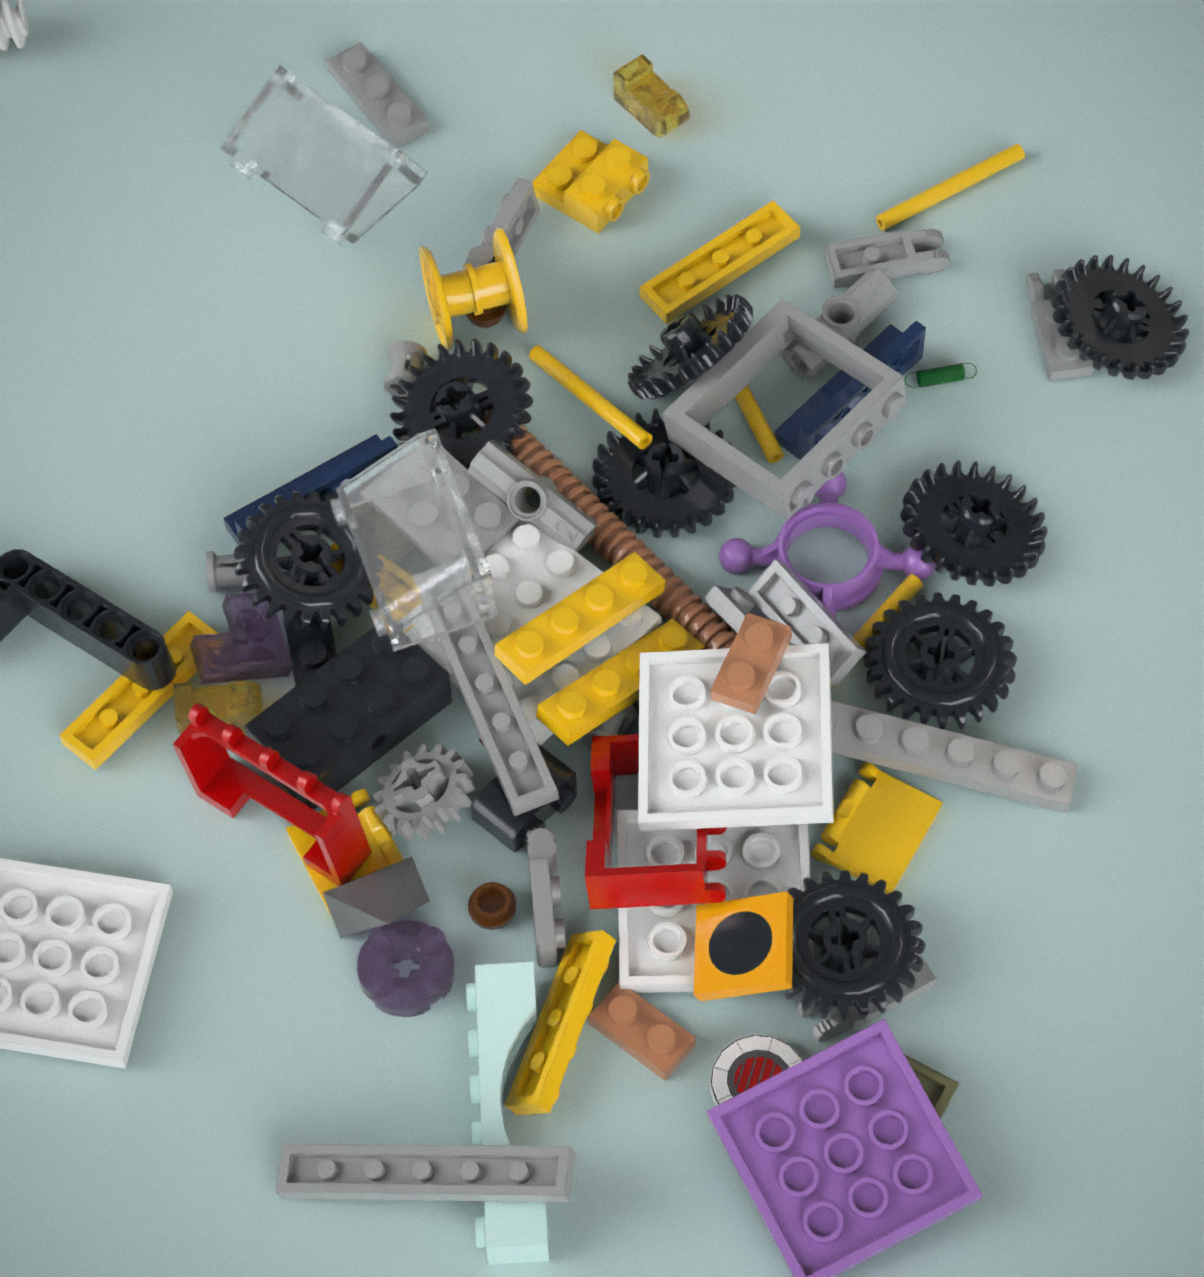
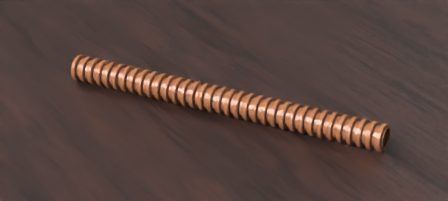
M492 409L485 414L484 424L490 419ZM523 424L519 425L526 435L523 439H512L511 443L516 449L512 455L537 475H544L550 478L555 483L558 492L599 523L595 533L587 543L590 546H594V550L599 555H603V559L608 564H612V566L632 553H637L666 580L664 592L651 600L650 605L655 610H659V614L664 619L671 620L673 618L705 646L704 650L730 648L737 633L735 631L731 632V627L726 622H721L722 618L717 613H712V608L707 603L702 604V599L697 594H693V590L688 585H683L684 581L679 576H674V571L668 566L665 567V562L659 557H655V553L650 548H646V544L641 539H637V535L632 530H627V526L622 521H618V517L613 512H609V508L604 503H600V499L595 494H591V490L582 485V482L576 476H573L567 467H563V463L559 459H555L554 454L546 450L545 446L540 441H537L536 437L531 432H528Z

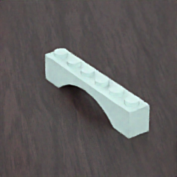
M534 962L475 965V983H466L468 1013L477 1012V1028L468 1029L469 1058H478L479 1074L470 1075L471 1105L480 1104L481 1121L471 1122L472 1145L511 1146L503 1123L504 1093L511 1068L524 1043L533 1033L537 1023ZM484 1201L485 1216L475 1217L477 1248L486 1247L488 1265L549 1261L546 1202Z

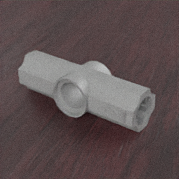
M879 269L876 271L868 270L842 295L832 296L827 299L822 306L821 315L816 320L856 345L859 333L897 298V289L890 281V277ZM796 340L792 341L783 350V358L789 364L791 371L802 379L804 377L812 378L829 362Z
M494 440L488 441L470 463L467 472L507 503L509 511L516 518L522 521H529L553 541L575 552H579L595 533L599 523L558 492L555 483L550 478L534 473ZM527 487H532L539 493L541 498L539 509L531 507L526 502L525 491Z

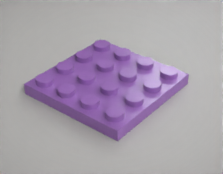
M885 1019L707 1111L709 1120L793 1277H836L983 1198L982 1192Z

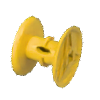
M498 227L493 234L495 258L493 263L473 267L469 262L463 264L464 270L440 275L432 252L425 246L419 247L421 271L431 315L440 343L448 352L452 349L454 342L451 318L474 312L475 316L481 315L483 309L506 305L514 327L520 333H527V312L521 281L509 240L504 229Z

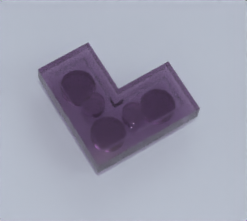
M256 592L226 594L222 608L230 633L194 635L190 645L201 684L288 677L290 675L293 663L277 614H274L271 619H267L266 616L270 604L268 600L260 603L257 607H253L252 600Z

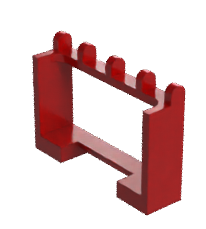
M201 703L194 704L188 714L191 723L176 739L173 747L197 796L233 819L251 798L316 839L315 843L303 856L308 867L338 886L349 882L372 854L351 797L342 791L339 793L318 781L317 776L308 770L302 771L280 757L279 752L271 747L265 748L249 738L235 724H227L217 718ZM227 749L327 812V818L231 758Z
M639 734L592 737L590 772L595 796L593 840L586 841L585 882L590 910L706 904L724 901L726 898V887L717 882L708 883V871L725 868L726 854L720 850H708V835L723 834L727 827L697 829L696 863L612 868L616 775L639 774Z

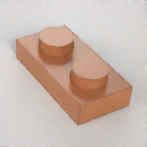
M747 613L710 689L711 699L756 714L792 638L791 626Z
M620 981L588 1016L589 1025L664 1081L667 1080L696 1046V1037L631 989H620Z

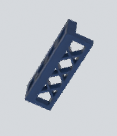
M915 321L904 332H901L890 324L863 350L904 376L923 358L926 327ZM840 370L774 431V436L780 446L801 460L872 389L843 370Z
M375 434L224 517L225 528L238 546L242 545L238 542L237 536L239 531L248 529L246 527V518L250 515L259 516L258 508L260 504L266 503L274 508V498L277 495L283 496L290 502L293 491H299L304 499H309L311 491H317L320 501H325L329 495L336 496L337 507L347 502L350 503L361 497L360 490L398 456L397 444L391 436L381 440Z

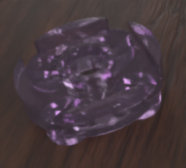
M402 920L375 927L370 931L368 939L362 945L358 955L357 974L362 991L375 1003L379 1010L392 1016L413 1017L431 1010L430 1005L436 1003L441 997L444 999L450 992L455 978V964L452 949L447 943L442 930L423 922ZM404 959H410L413 964L419 965V970H411L409 977H400L399 970L394 968L396 963H401Z

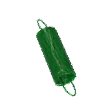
M959 363L918 370L915 373L917 374L918 387L964 380L966 377L963 364L972 363Z

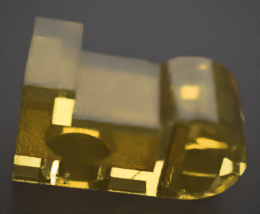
M643 54L613 72L614 100L656 137H663L689 120V109L684 99L675 90L669 89V86L653 72V63Z
M236 681L225 686L216 685L193 688L192 682L173 684L175 719L179 735L191 723L188 714L192 706L198 702L206 706L211 714L225 723H233L241 728L243 734L246 733L244 725L264 711L262 688L259 684L252 681Z

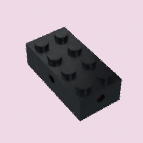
M388 615L244 725L246 736L265 748L271 747L279 752L280 757L302 771L308 770L317 776L318 781L338 792L452 703L449 674ZM281 783L284 786V788L299 801L303 802L304 804H306L314 810L317 807H319L318 805L314 804L310 800L306 799L302 795L298 794L294 790L290 789L289 787Z

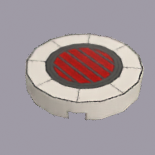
M753 1034L735 1039L720 1051L712 1065L710 1093L713 1102L717 1106L804 1060L789 1043L774 1036Z

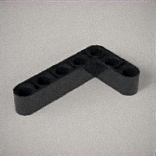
M13 549L0 556V642L28 615L142 688L158 690L172 682L176 675V666L164 637L158 631L28 551Z

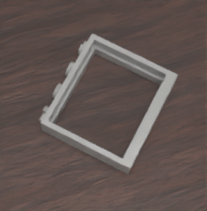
M782 298L744 335L740 342L735 344V347L721 361L700 376L662 415L668 440L779 516L788 520L805 503L809 505L815 493L829 479L836 478L844 469L846 462L859 449L863 450L868 447L876 433L889 420H894L898 417V411L907 403L903 375ZM796 340L872 390L780 479L704 426L792 341Z

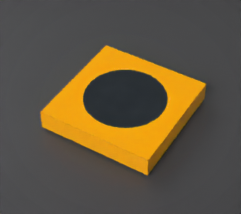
M787 891L727 900L720 903L696 905L694 996L700 1002L792 989L793 897Z

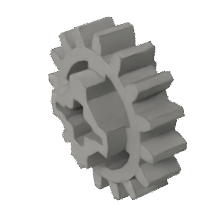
M438 743L433 751L430 752L428 747L422 744L417 755L412 756L406 750L403 752L404 761L398 765L393 762L388 764L392 773L389 777L383 776L378 778L377 782L383 790L373 794V799L378 804L374 809L376 814L394 836L400 833L406 841H410L416 832L423 841L428 840L430 830L435 828L441 834L445 833V822L449 819L454 822L461 820L457 811L460 807L466 808L471 806L472 802L466 794L476 790L475 784L470 779L474 774L457 750L453 748L447 751L443 744Z

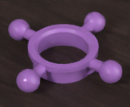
M843 471L836 478L829 479L815 493L820 498V503L798 510L785 522L781 532L772 544L765 548H753L746 540L733 538L726 541L719 550L721 566L732 574H742L752 566H770L775 559L784 562L835 618L836 612L851 609L867 600L879 586L883 570L903 571L906 576L913 574L920 580H924L933 574L936 563H924L920 559L923 550L915 551L910 546L903 553L891 552L881 545L873 525L863 514L849 506L838 504V498L843 495L847 487V479ZM833 527L844 530L856 537L865 548L868 561L863 570L854 578L841 583L825 584L814 582L801 576L791 565L788 558V550L795 539L801 534L815 528Z

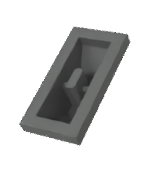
M412 856L322 892L340 938L388 924L430 902Z

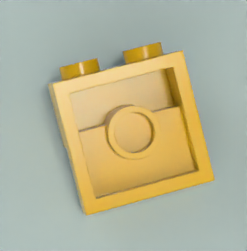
M580 130L532 181L536 198L599 234L609 222H615L620 217L625 204L634 194L639 195L646 188L650 180L648 157L615 138L607 145Z

